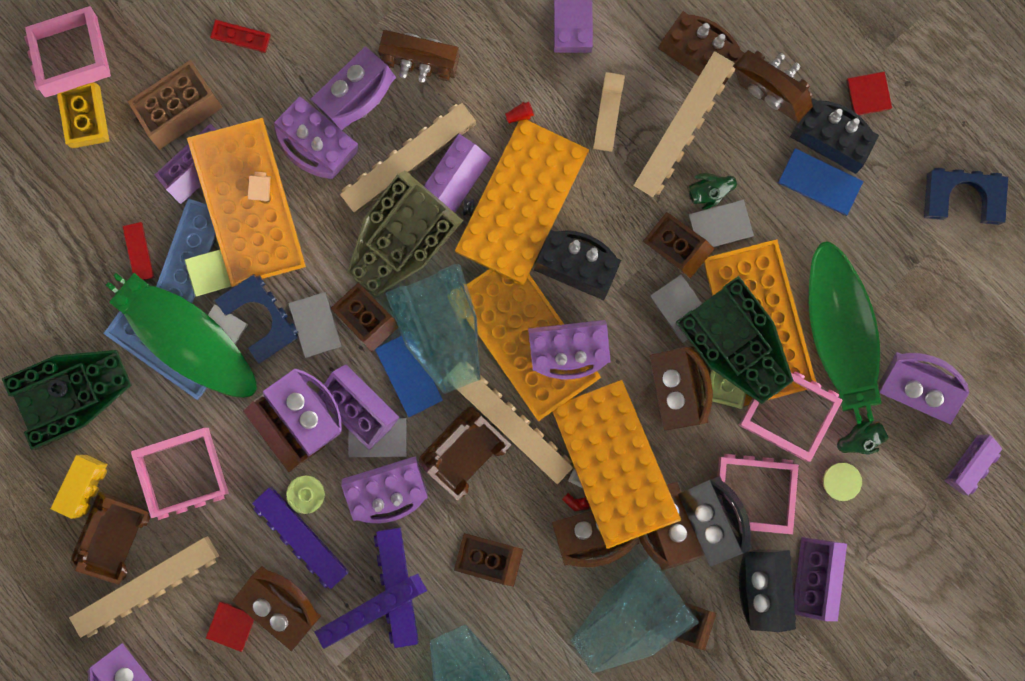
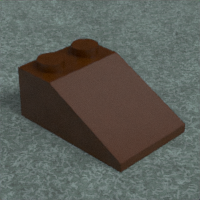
M668 212L664 214L643 240L646 245L690 279L715 249L706 239Z
M359 283L330 308L371 352L400 327L394 318Z
M464 533L454 571L514 587L524 549Z
M657 593L645 630L685 645L705 650L717 613Z

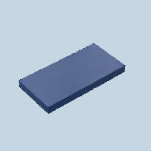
M796 148L793 150L778 181L779 184L845 216L848 215L864 182Z
M410 332L375 349L408 417L443 401Z

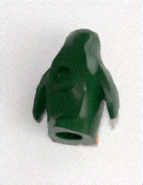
M700 173L695 175L694 178L702 180L688 185L687 189L691 202L693 204L707 203L702 207L703 210H706L718 204L723 197L734 190L737 186V180L734 176L721 177L710 173Z
M864 419L861 424H856L849 434L838 439L837 448L842 453L869 455L878 452L879 448L875 447L887 441L889 437L879 421L871 424L873 421Z

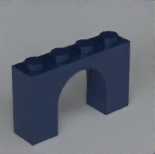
M933 168L932 171L927 173L924 207L925 219L944 220L948 218L949 197L952 189L956 185L966 184L975 188L980 194L982 201L980 223L995 225L1005 223L1008 177L1002 176V173L983 175L981 171L964 173V170L960 169L948 172L944 168Z
M253 274L215 299V302L225 316L248 302L260 303L269 310L272 316L271 330L265 337L248 348L258 364H260L297 339L299 331L293 323H288L286 320L288 315L284 309L277 307L275 304L277 299L273 293L266 291L264 288L266 283L262 277Z

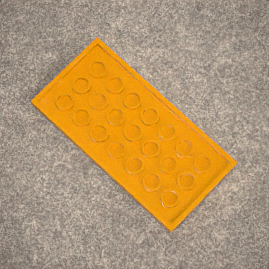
M260 118L187 138L231 287L238 285L253 274L256 276L260 275L264 279L306 267L264 119ZM254 172H265L266 176H271L268 201L248 199L249 176L254 175Z
M528 120L519 121L455 249V253L524 285L589 149Z
M778 240L708 257L704 261V267L712 296L739 276L774 321L791 373H794V371L805 376L804 380L810 383L811 381L816 382ZM792 382L770 399L808 389ZM746 394L744 406L749 405L752 397Z
M488 269L451 295L537 421H540L601 378L597 371L576 379H556L533 371L528 328L564 325V323L530 274L525 284L522 285ZM587 365L573 370L550 369V372L575 374L586 371L594 366Z
M623 380L570 399L553 411L607 549L681 521Z

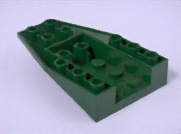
M739 276L726 284L722 290L693 311H689L676 321V325L710 369L760 404L766 402L794 381L774 321Z
M117 350L55 355L2 378L8 396L14 397L27 427V431L24 434L31 450L43 448L86 427L132 386ZM54 380L64 381L68 386L66 395L60 398L51 396L48 392L50 382ZM56 384L54 392L61 393L62 386Z

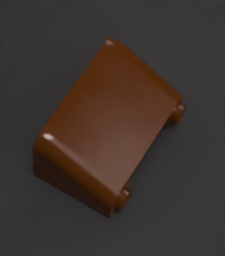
M468 407L422 453L418 462L435 481L458 501L468 493L469 484L467 481L493 454L495 456L506 454L511 444L473 407Z
M99 492L73 551L70 561L73 569L76 572L120 585L128 573L125 560L138 529L147 526L150 520L149 511L109 494Z

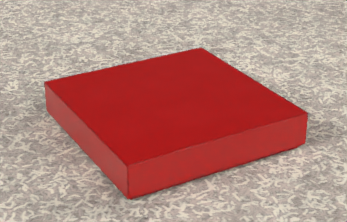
M885 71L847 78L846 82L853 112L858 115L892 109Z
M220 601L206 639L243 652L255 620L241 608Z

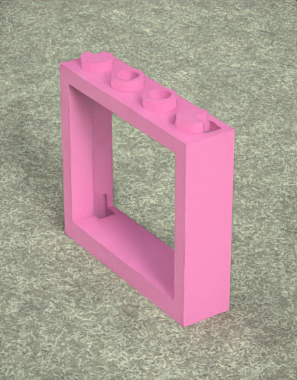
M91 6L25 27L27 35L24 38L30 49L27 53L33 63L30 67L36 78L33 81L36 90L41 91L45 98L111 76L98 18ZM87 24L96 63L45 79L37 40Z
M794 371V373H791L793 382L833 403L808 451L751 422L750 420L759 404L753 398L739 426L798 458L811 462L843 400L838 398L839 394L832 390L827 392L821 389L822 385L815 381L810 383L804 380V375Z
M202 428L131 451L151 518L157 517L158 520L169 517L168 513L176 511V514L188 511L187 507L194 505L195 508L206 505L205 501L213 499V502L225 499L224 495L229 494L209 428ZM204 437L220 490L159 510L143 457Z
M724 454V458L719 457L717 477L720 476L723 482H725L727 464L791 470L786 525L750 522L751 531L793 534L799 465L793 464V460L782 459L781 463L774 462V458L762 457V461H756L754 456H743V459H735L736 455Z

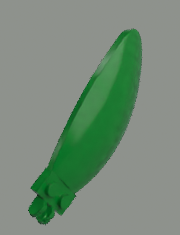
M828 241L822 242L813 255L809 278V316L815 346L825 371L839 391L840 399L843 400L841 403L843 412L854 410L857 424H861L862 417L859 408L866 407L869 421H874L871 406L882 404L877 384L880 370V339L874 310L867 291L847 256L835 244Z
M117 273L114 274V278L124 284L120 290L116 289L112 283L108 282L106 284L109 289L116 293L109 303L125 315L139 339L167 366L197 384L228 396L245 398L255 394L257 389L255 376L243 354L226 332L197 306L174 293L150 286L135 273L127 281Z

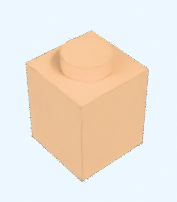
M254 172V175H250L248 199L268 201L271 176H266L265 172Z

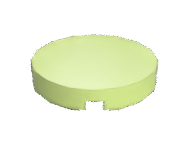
M836 463L825 471L823 487L831 498L838 501H848L855 498L860 492L862 477L853 465Z
M313 476L297 477L287 487V503L298 513H313L324 502V487Z

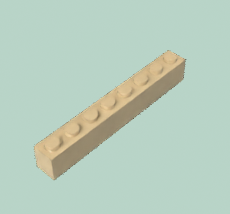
M714 51L635 182L634 186L651 197H654L655 194L660 195L664 188L662 182L665 177L669 179L675 170L672 168L674 162H680L684 155L682 149L685 144L689 146L695 137L692 135L694 129H700L705 120L702 116L705 111L710 112L715 104L712 101L716 94L720 96L725 87L722 84L725 78L730 79L736 69L733 67L734 62Z
M463 103L453 105L448 110V114L444 117L442 115L437 117L433 121L434 124L432 126L421 129L416 138H410L403 143L404 147L398 151H392L387 156L388 159L383 163L379 161L372 167L373 170L368 174L366 172L357 178L358 181L355 184H349L342 189L343 193L340 195L355 215L380 198L397 174L403 171H407L409 174L413 173L453 143L458 134L463 135L476 125V120Z
M460 362L445 379L558 485L573 469L570 465L572 461L565 454L563 456L558 454L556 451L559 448L551 441L547 443L543 439L545 435L539 429L535 428L533 430L529 426L531 422L523 414L519 417L514 412L516 408L509 401L504 403L500 399L503 396L495 388L491 390L486 386L489 382L481 375L477 377L473 373L475 369L468 362L465 364Z
M204 537L69 617L80 638L86 635L90 638L98 633L97 629L104 625L107 628L115 623L114 619L121 616L123 618L132 613L131 608L135 606L140 608L149 603L148 598L153 595L157 598L166 593L165 588L170 585L174 588L183 583L181 579L188 575L191 578L199 573L198 569L205 565L208 568L215 564V559L219 557V554L209 537Z

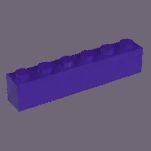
M269 487L252 503L255 506L253 508L260 517L264 516L268 520L266 524L270 529L279 532L281 541L285 545L289 544L294 549L292 551L299 560L302 558L307 563L305 565L312 574L316 573L320 577L318 581L323 587L332 589L350 572L273 487Z
M401 527L379 530L376 532L377 535L374 536L375 547H379L380 552L377 555L378 566H382L383 574H380V581L382 586L385 585V591L409 578ZM410 600L386 614L387 624H391L392 632H389V639L391 644L394 643V648L417 645L419 643L413 602Z
M415 574L314 632L322 648L325 649L425 593L427 589L419 574Z

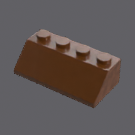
M263 395L254 400L243 411L288 472L302 465L325 447L324 445L308 457Z

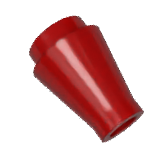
M523 101L505 113L510 124L531 119L534 116V111L529 101L526 103Z

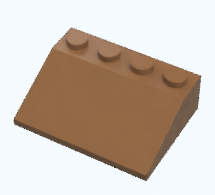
M191 60L128 101L148 137L159 150L223 108Z

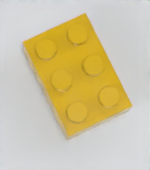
M92 82L57 94L66 145L73 149L110 142L101 89L97 83Z
M76 455L50 509L71 519L86 515L91 506L89 505L91 498H94L99 490V487H97L99 481L103 480L106 476L108 464L88 455Z

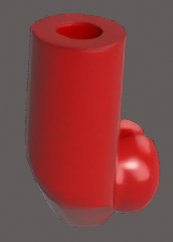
M567 493L562 498L573 511H584L590 507L586 497L575 499Z

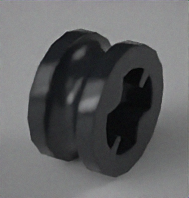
M465 198L463 216L466 214L472 216L474 199L468 201Z
M54 380L48 385V392L53 397H63L68 391L67 384L61 380ZM56 384L62 386L61 393L54 392Z

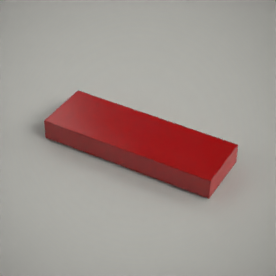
M216 19L210 36L213 40L266 53L271 37L269 33Z
M138 222L122 226L132 273H135L142 280L155 278L143 223Z

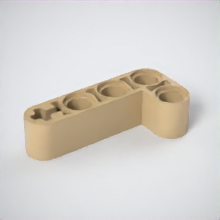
M605 73L593 149L609 152L613 150L625 75Z

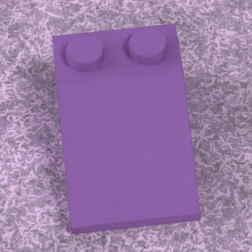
M554 0V52L592 53V0Z

